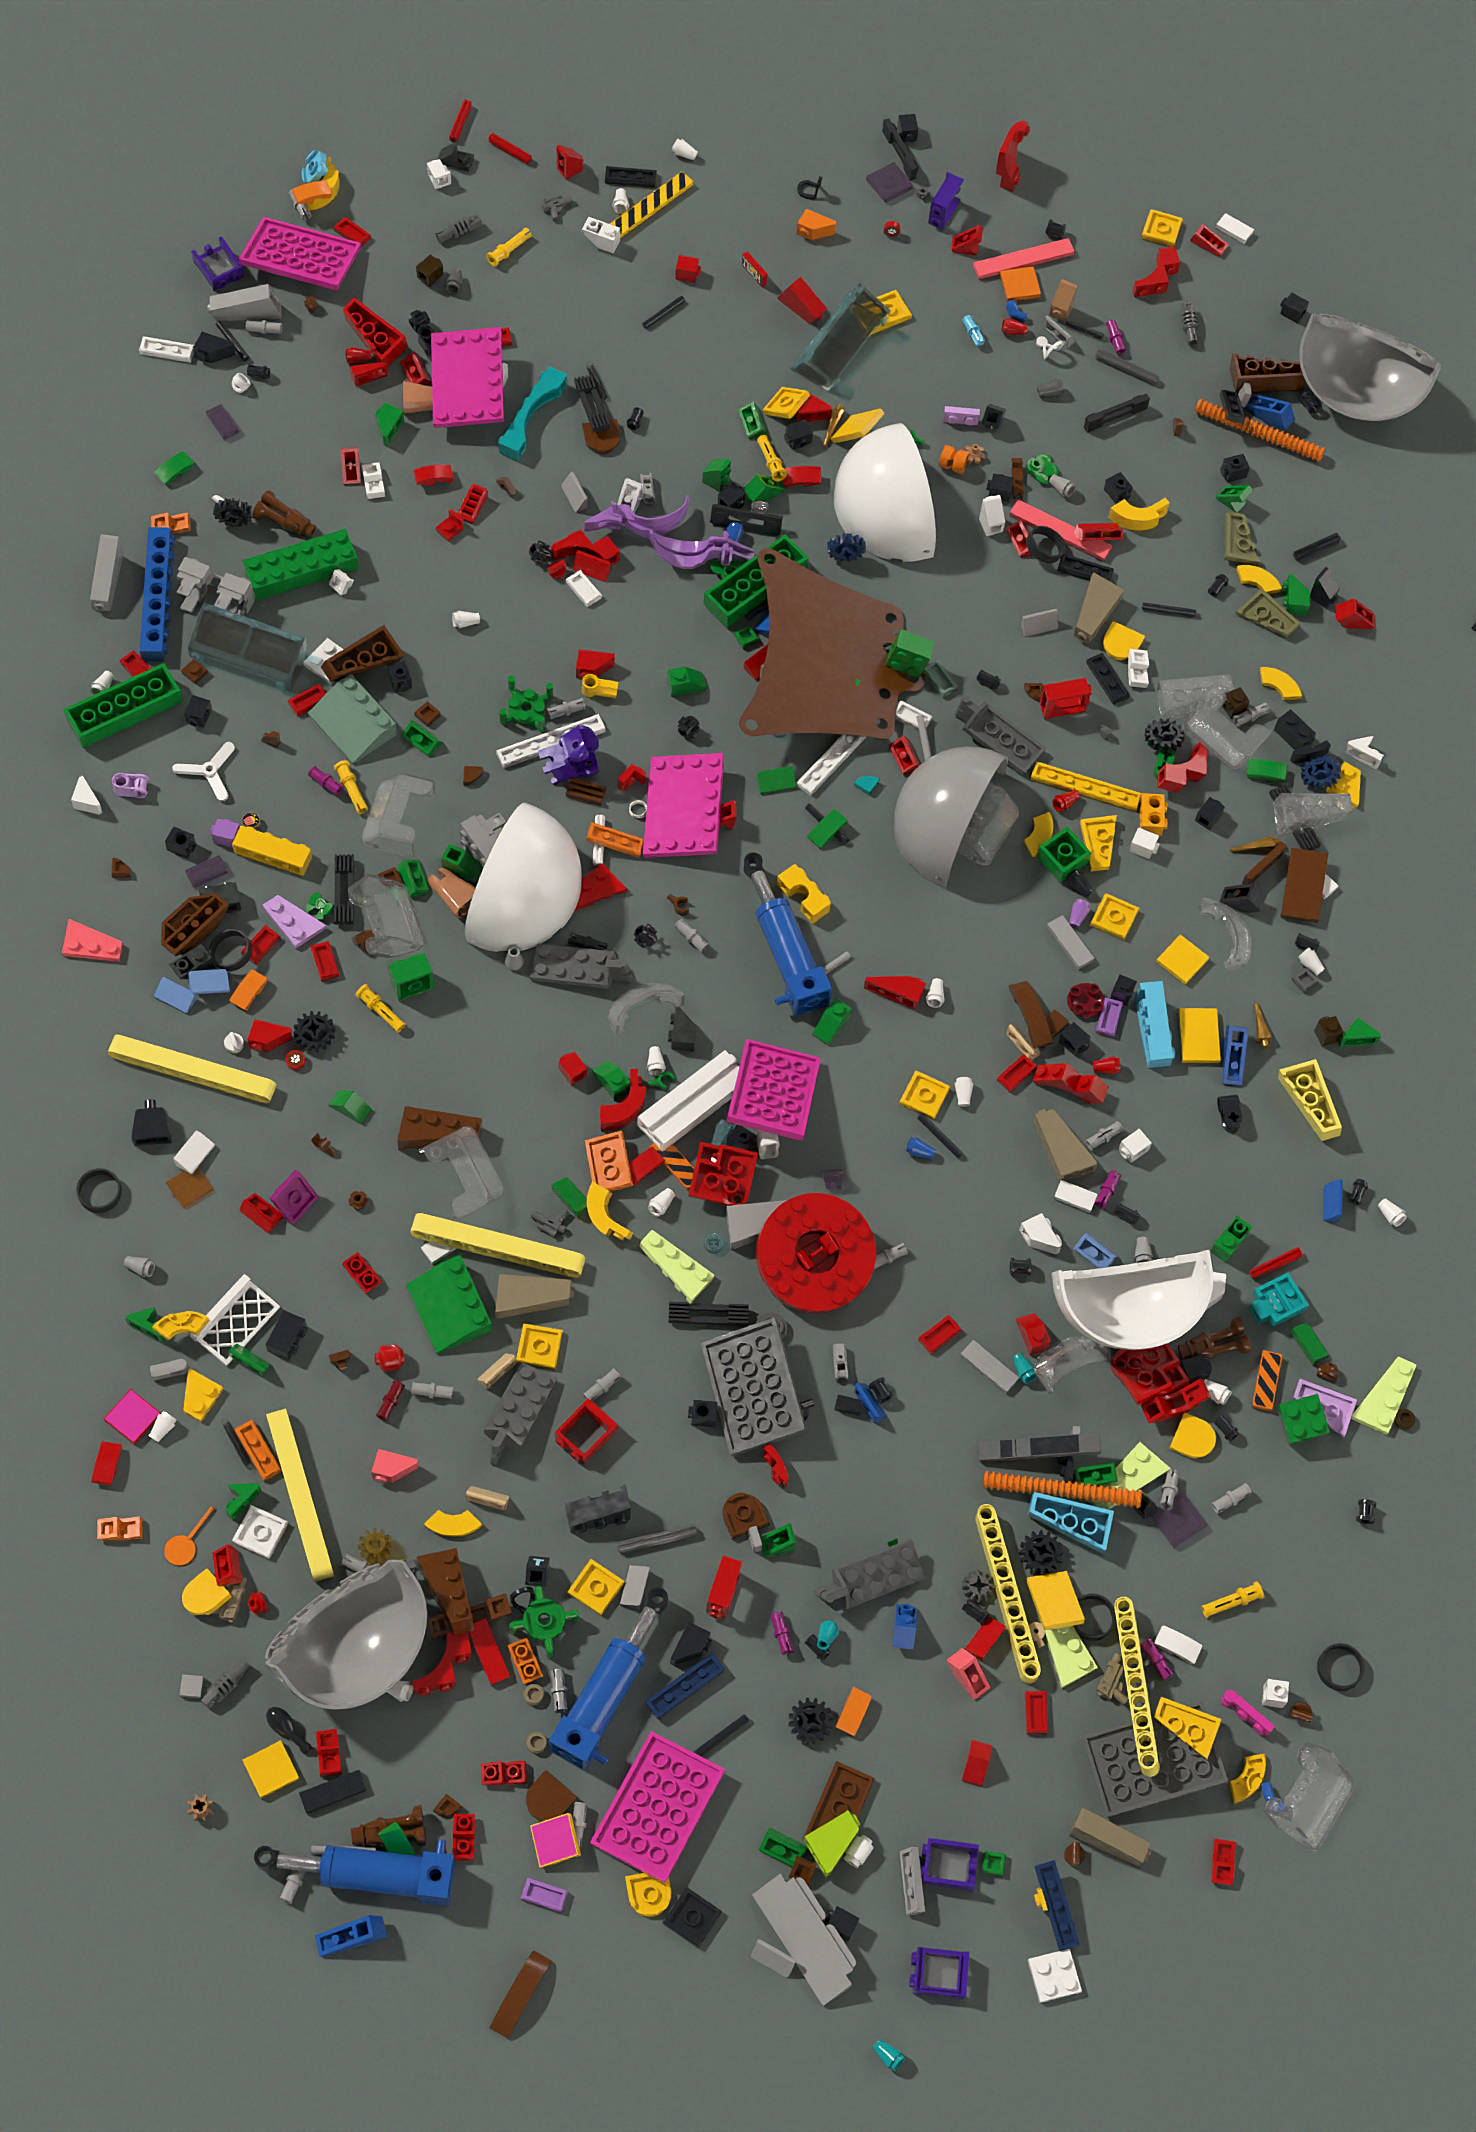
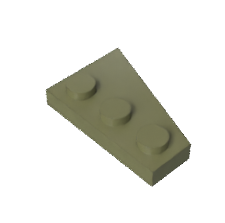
M1227 511L1225 514L1224 560L1258 566L1260 559L1256 555L1255 544L1251 541L1249 535L1251 532L1244 514Z
M1263 589L1259 590L1236 611V615L1284 637L1290 636L1300 627V622Z

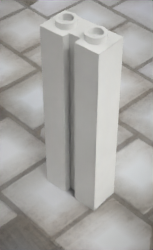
M724 1050L638 1116L637 1126L663 1152L732 1099L739 1071L737 1059Z

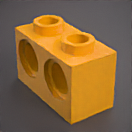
M1142 793L1140 799V828L1162 836L1164 829H1167L1168 818H1165L1168 803L1164 802V794Z

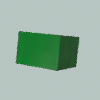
M1358 1017L1342 1036L1339 1047L1376 1045L1381 1035Z
M339 1090L329 1103V1107L361 1125L372 1111V1108L355 1091Z
M791 1523L760 1537L764 1557L795 1551L796 1540Z

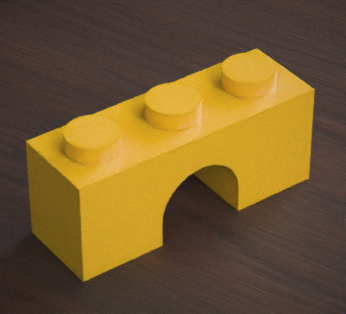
M794 864L777 876V886L788 898L795 893H802L807 897V899L801 902L800 911L812 924L830 912V899L819 891L814 881H810L802 868H798Z

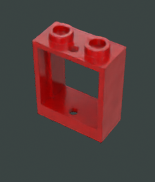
M1081 678L1044 685L1039 702L1043 718L1049 719L1086 712L1087 705L1090 704V695H1092V687L1087 683V679Z
M588 1398L555 1431V1442L562 1449H568L575 1461H581L585 1465L618 1431V1424ZM587 1413L606 1432L584 1454L565 1435Z
M722 1556L707 1600L706 1612L709 1613V1616L715 1619L726 1618L741 1574L742 1561Z

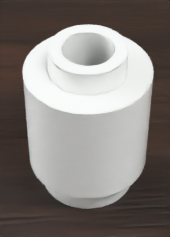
M861 1835V1837L856 1836L845 1851L844 1860L855 1868L863 1865L874 1848L871 1845L872 1841L865 1835Z

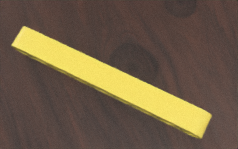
M114 1035L107 1052L110 1057L262 1103H270L277 1086L274 1081L122 1035Z
M423 1213L415 1215L410 1234L418 1239L572 1278H579L581 1276L586 1259L584 1255L577 1252Z
M286 1408L268 1413L266 1416L314 1583L334 1577Z
M984 1504L977 1511L975 1517L990 1573L993 1577L995 1591L1020 1678L1024 1683L1032 1684L1040 1675V1664L996 1511L991 1505ZM986 1512L991 1518L983 1519L981 1513ZM986 1532H993L996 1538L991 1539L987 1537ZM998 1551L1002 1557L995 1558L991 1552ZM997 1571H1005L1007 1577H1000ZM1003 1590H1010L1013 1596L1006 1597L1003 1594ZM1008 1610H1016L1018 1612V1616H1011L1008 1613ZM1021 1629L1024 1635L1017 1636L1014 1630ZM1025 1648L1029 1651L1030 1655L1023 1656L1019 1650ZM1025 1669H1033L1035 1675L1028 1676L1025 1672Z
M1120 1597L1115 1601L1114 1608L1138 1760L1142 1773L1145 1776L1152 1777L1158 1774L1160 1765L1136 1616L1132 1601L1127 1597ZM1124 1607L1129 1608L1125 1612L1120 1611ZM1126 1626L1132 1627L1128 1631L1123 1630V1628H1125ZM1129 1645L1135 1646L1131 1650L1126 1649V1647ZM1132 1664H1137V1665H1138L1137 1668H1134V1669L1129 1668V1666L1132 1665ZM1135 1683H1140V1684H1142V1685H1141L1140 1687H1138V1688H1133V1687H1132ZM1139 1702L1145 1703L1142 1707H1135ZM1141 1722H1147V1723H1148V1724H1147L1146 1726H1144V1727L1138 1726ZM1143 1742H1151L1147 1747L1141 1746ZM1148 1761L1154 1762L1150 1767L1144 1765Z

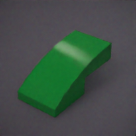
M182 451L163 463L154 473L168 486L179 474L183 476L196 463Z
M1249 759L1247 777L1266 778L1267 782H1286L1288 765L1271 760Z
M834 808L817 824L807 838L819 849H822L834 839V835L847 824L848 820Z

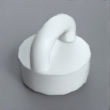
M237 373L233 377L232 387L238 393L247 390L251 385L249 379L242 373Z
M230 1032L224 1040V1045L228 1052L238 1053L243 1049L244 1041L239 1034Z

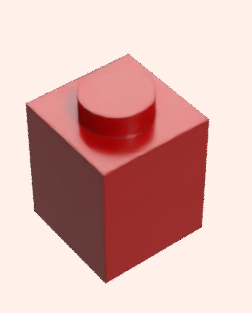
M679 255L675 279L695 283L697 276L700 277L702 266H699V259Z
M575 1051L570 1054H564L558 1061L559 1070L571 1086L587 1077V1067Z

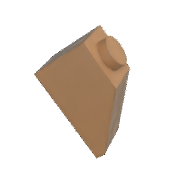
M1063 279L1061 280L1051 304L1049 316L1064 322L1066 321L1065 319H1067L1074 305L1077 285Z

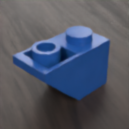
M909 1604L896 1605L892 1647L913 1649L917 1607Z

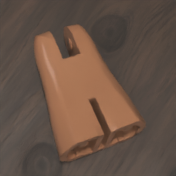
M403 381L404 414L433 411L432 387Z
M441 867L437 872L442 879L440 880L435 875H431L428 878L429 885L440 896L452 913L461 919L469 911L476 888L454 875L451 871Z

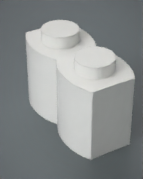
M757 1130L756 1135L760 1158L762 1160L776 1158L779 1155L778 1148L780 1147L778 1135Z

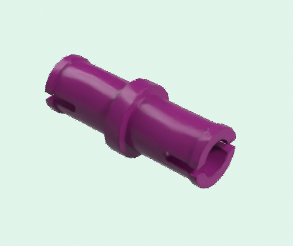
M1116 320L1107 321L1106 326L1110 335L1109 340L1113 343L1115 353L1121 355L1126 352L1122 340L1123 335L1119 332Z
M316 766L309 770L308 776L319 782L321 787L329 789L336 796L342 793L344 786L332 779L330 774H325Z
M1111 1170L1105 1183L1100 1187L1101 1191L1094 1204L1098 1206L1101 1203L1099 1206L1101 1209L1106 1208L1110 1197L1115 1194V1187L1121 1178L1120 1173L1115 1176L1117 1171Z
M778 1611V1615L777 1612L770 1614L775 1629L774 1637L778 1639L781 1654L785 1655L786 1651L787 1654H790L794 1651L789 1636L790 1629L786 1626L783 1612Z
M1151 1638L1140 1645L1150 1659V1665H1154L1162 1680L1174 1674L1164 1660V1654H1160Z

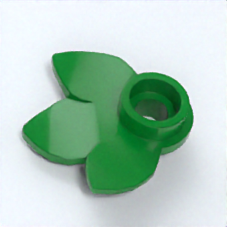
M1040 454L1037 458H1030L1026 463L1027 472L1034 475L1035 479L1042 484L1047 485L1049 477L1054 474H1060L1058 467L1051 463L1052 457L1047 454Z
M721 560L718 562L713 561L710 562V568L715 574L721 575L722 579H724L728 574H731L745 564V562L731 560L729 565H722Z

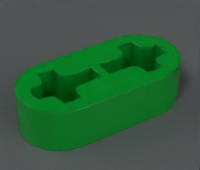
M1170 749L1169 753L1166 750L1159 751L1153 771L1156 779H1158V771L1165 764L1173 765L1175 758L1174 750ZM1165 754H1169L1167 761L1164 760Z

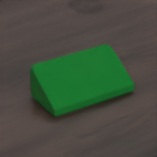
M754 402L738 410L748 439L768 434L760 409Z
M410 721L401 735L429 757L443 743V741L415 721Z
M793 766L757 772L756 780L760 794L796 788Z
M403 860L397 869L407 897L414 898L429 893L430 889L420 861Z
M567 1177L552 1184L554 1193L575 1217H578L587 1210V1199Z
M1308 1323L1296 1326L1291 1330L1290 1333L1312 1365L1329 1356Z
M235 1344L229 1350V1357L260 1376H263L270 1366V1363L239 1344Z
M1115 1462L1074 1469L1076 1482L1080 1485L1084 1483V1485L1090 1484V1486H1093L1094 1484L1102 1485L1118 1482Z
M396 1821L378 1833L388 1852L416 1855Z
M769 1828L759 1851L793 1867L796 1857H803L807 1846Z

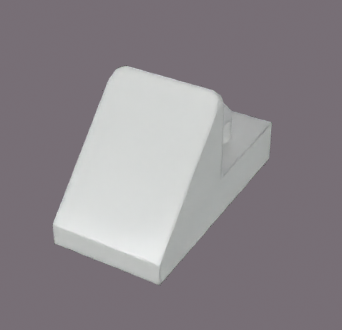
M626 478L617 505H629L632 512L635 513L642 500L639 497L643 484Z
M1373 736L1349 741L1344 753L1377 770L1384 755L1375 749L1369 748Z

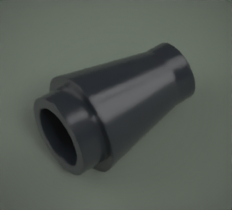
M1079 869L1067 878L1069 885L1083 894L1085 898L1094 891L1084 873L1080 872Z

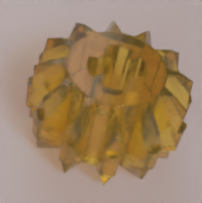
M373 1528L372 1534L366 1530V1537L360 1536L359 1540L361 1543L358 1545V1549L362 1550L360 1556H366L367 1562H370L373 1558L374 1563L377 1564L378 1558L385 1561V1555H391L392 1552L389 1548L393 1547V1542L389 1541L391 1539L389 1534L384 1536L385 1531L383 1529L377 1533L376 1528ZM373 1543H378L377 1549H373Z

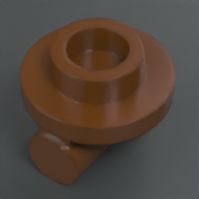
M1326 1362L1321 1364L1316 1375L1335 1383L1340 1371L1335 1364Z
M1296 1703L1291 1707L1290 1717L1311 1723L1313 1718L1312 1708L1306 1703Z
M1072 1842L1064 1851V1859L1071 1866H1079L1085 1860V1851L1078 1842Z

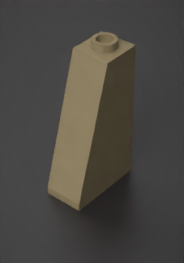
M1093 573L1074 637L1090 645L1122 600L1124 589Z
M1044 1109L1035 1114L1033 1123L1059 1183L1061 1180L1067 1181L1095 1172L1096 1160L1054 1109L1048 1111Z
M499 1274L495 1310L496 1318L500 1319L568 1306L570 1299H574L575 1287H571V1280Z
M1081 1808L1077 1814L1069 1836L1139 1867L1143 1861L1147 1863L1151 1854V1850L1148 1849L1149 1842L1085 1808Z

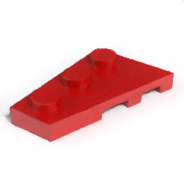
M602 863L581 879V893L574 911L590 906L593 902L601 899H609L612 895L623 894L627 892V888Z

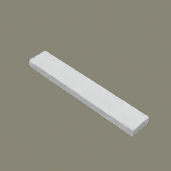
M599 714L499 749L496 753L504 769L539 756V750L559 743L558 741L561 740L560 736L579 725L591 728L596 735L606 732V728Z
M879 719L876 720V726H877V725L879 724V722H880ZM842 734L797 782V786L812 796L867 736Z

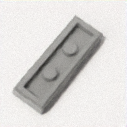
M1063 915L1047 924L1049 931L1078 970L1094 961L1093 955Z
M974 1340L960 1354L965 1361L1005 1394L1019 1380L1017 1375Z
M910 1847L900 1851L906 1914L907 1916H914L925 1912L918 1847Z

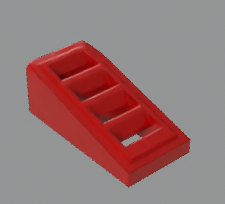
M1204 224L1200 226L1190 239L1194 244L1218 257L1229 246L1228 243Z
M380 362L351 366L350 375L355 386L357 387L388 376L387 363Z
M476 484L471 485L458 512L464 521L471 524L474 523L488 499V490Z

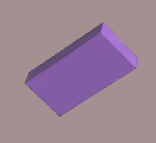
M1105 997L1095 1033L1114 1038L1123 1002Z
M527 1878L521 1900L561 1913L568 1891Z

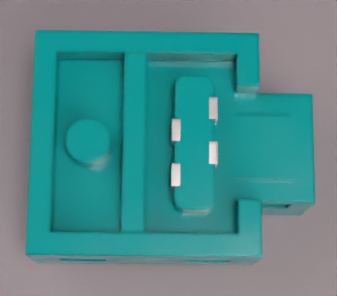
M1287 1272L1256 1288L1252 1293L1256 1301L1252 1302L1248 1309L1258 1325L1268 1320L1271 1326L1275 1327L1306 1311L1309 1304Z

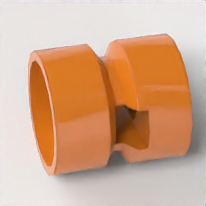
M945 445L938 466L945 469L952 468V471L963 474L969 458V452L961 449L956 451L955 447Z

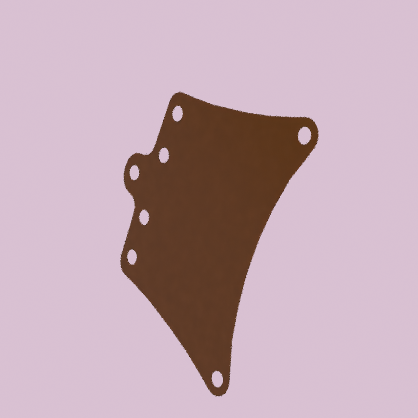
M771 548L762 549L758 553V562L767 590L769 640L762 676L754 697L739 720L741 730L749 736L785 733H829L880 739L890 738L894 732L899 694L903 691H918L925 683V674L923 672L917 682H911L908 680L906 673L885 666L888 653L884 651L883 645L885 643L893 644L897 637V634H893V632L903 630L904 617L901 609L893 604L866 596L801 566ZM772 554L776 558L775 563H766L764 556ZM886 614H894L897 618L896 623H888L885 619ZM856 679L861 680L858 687L856 685ZM882 688L888 689L891 693L890 698L883 699L880 697L879 690ZM879 718L886 720L888 723L887 728H878L876 720ZM749 719L756 721L758 724L757 729L749 730L746 727V721Z

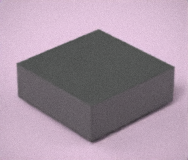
M1307 967L1291 979L1303 994L1319 982Z

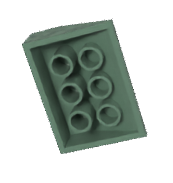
M352 674L337 682L308 712L312 720L352 764H355L397 735L396 723Z

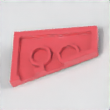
M71 919L68 920L62 950L63 956L120 962L123 949L122 941Z

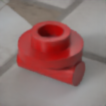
M561 560L549 565L547 569L552 578L558 579L565 575V561Z
M261 1591L250 1595L248 1606L253 1613H266L270 1610Z

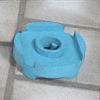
M314 150L308 155L305 160L307 163L306 169H302V180L304 182H317L322 176L327 174V155L325 153Z

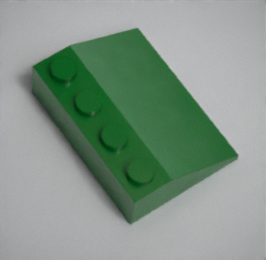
M461 1255L441 1262L406 1284L436 1354L492 1332V1323Z

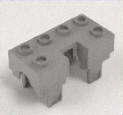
M187 557L183 559L178 568L177 580L181 578L182 581L177 593L186 596L180 609L192 613L199 601L202 602L204 599L203 604L223 610L217 623L229 627L235 615L243 618L244 614H248L254 603L252 585L248 579L239 578L229 573H226L224 577L211 573L210 566Z
M501 813L488 820H485L482 815L477 817L474 815L460 823L461 831L459 833L462 839L460 840L462 847L465 850L468 849L471 855L477 861H480L483 868L502 831L501 826L507 823Z

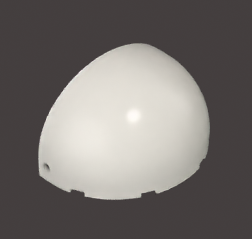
M902 423L872 431L849 450L838 470L834 490V507L839 523L846 534L852 533V536L859 535V538L863 537L866 542L865 550L878 557L889 560L891 558L902 559V562L934 557L936 544L934 509L926 472L914 439Z
M522 803L508 819L492 848L473 894L465 924L466 942L495 952L508 951L511 947H517L520 951L527 950L550 939L570 919L581 893L582 874L580 858L574 841L567 830L545 811L530 804Z
M1209 1250L1149 1262L1084 1271L1070 1270L1062 1272L1059 1270L1051 1273L1054 1294L1058 1306L1067 1321L1088 1339L1104 1346L1124 1350L1157 1347L1185 1334L1204 1314L1213 1290V1269Z

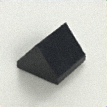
M1141 1491V1506L1139 1508L1133 1506L1132 1508L1143 1519H1147L1156 1513L1158 1509L1155 1503Z

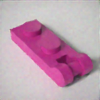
M1227 1690L1222 1696V1705L1232 1707L1236 1711L1237 1716L1253 1725L1252 1728L1259 1735L1267 1737L1275 1727L1235 1691Z

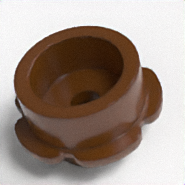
M313 295L310 297L306 296L304 305L308 311L314 312V310L318 309L317 302Z
M362 1191L351 1193L348 1199L349 1205L356 1210L363 1209L368 1203L367 1195Z

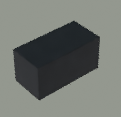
M838 1394L834 1410L859 1416L862 1400Z

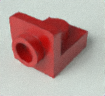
M452 509L448 511L449 517L436 526V532L448 542L464 530L463 517Z
M631 764L618 778V788L624 791L627 787H631L635 780L644 784L646 782L645 771L641 767Z

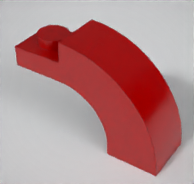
M1199 1379L1177 1392L1166 1396H1156L1140 1406L1148 1423H1159L1197 1408L1198 1404L1211 1398V1395L1204 1380Z

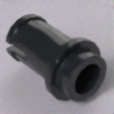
M249 364L247 375L262 377L265 380L270 377V368Z
M639 407L633 409L631 417L627 420V427L630 430H636L640 427V420L644 411Z
M1220 574L1216 576L1215 582L1208 588V593L1211 596L1217 597L1223 587L1228 585L1229 579L1226 575Z
M982 669L976 680L989 685L991 689H997L1001 682L999 676H993Z
M1301 933L1298 934L1297 941H1295V945L1306 949L1310 948L1315 952L1320 945L1317 938L1314 940Z
M1356 1179L1353 1182L1354 1188L1349 1202L1354 1204L1356 1199V1205L1361 1204L1364 1192L1368 1189L1367 1181Z
M1122 1203L1118 1204L1117 1210L1114 1212V1214L1129 1221V1224H1136L1141 1215L1138 1213V1210L1134 1211Z
M1224 1415L1214 1422L1223 1432L1226 1440L1232 1441L1239 1435L1238 1428H1234Z
M968 1599L966 1601L967 1604L963 1605L962 1610L975 1617L977 1622L984 1623L990 1614L987 1608L983 1609L971 1601V1599Z
M812 1634L804 1644L817 1655V1659L823 1661L830 1655L831 1651L829 1648L826 1650L818 1648V1638Z

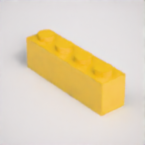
M240 826L232 843L235 854L304 876L312 859L311 849L308 846L292 843L286 838L274 837L268 832H259L252 827Z

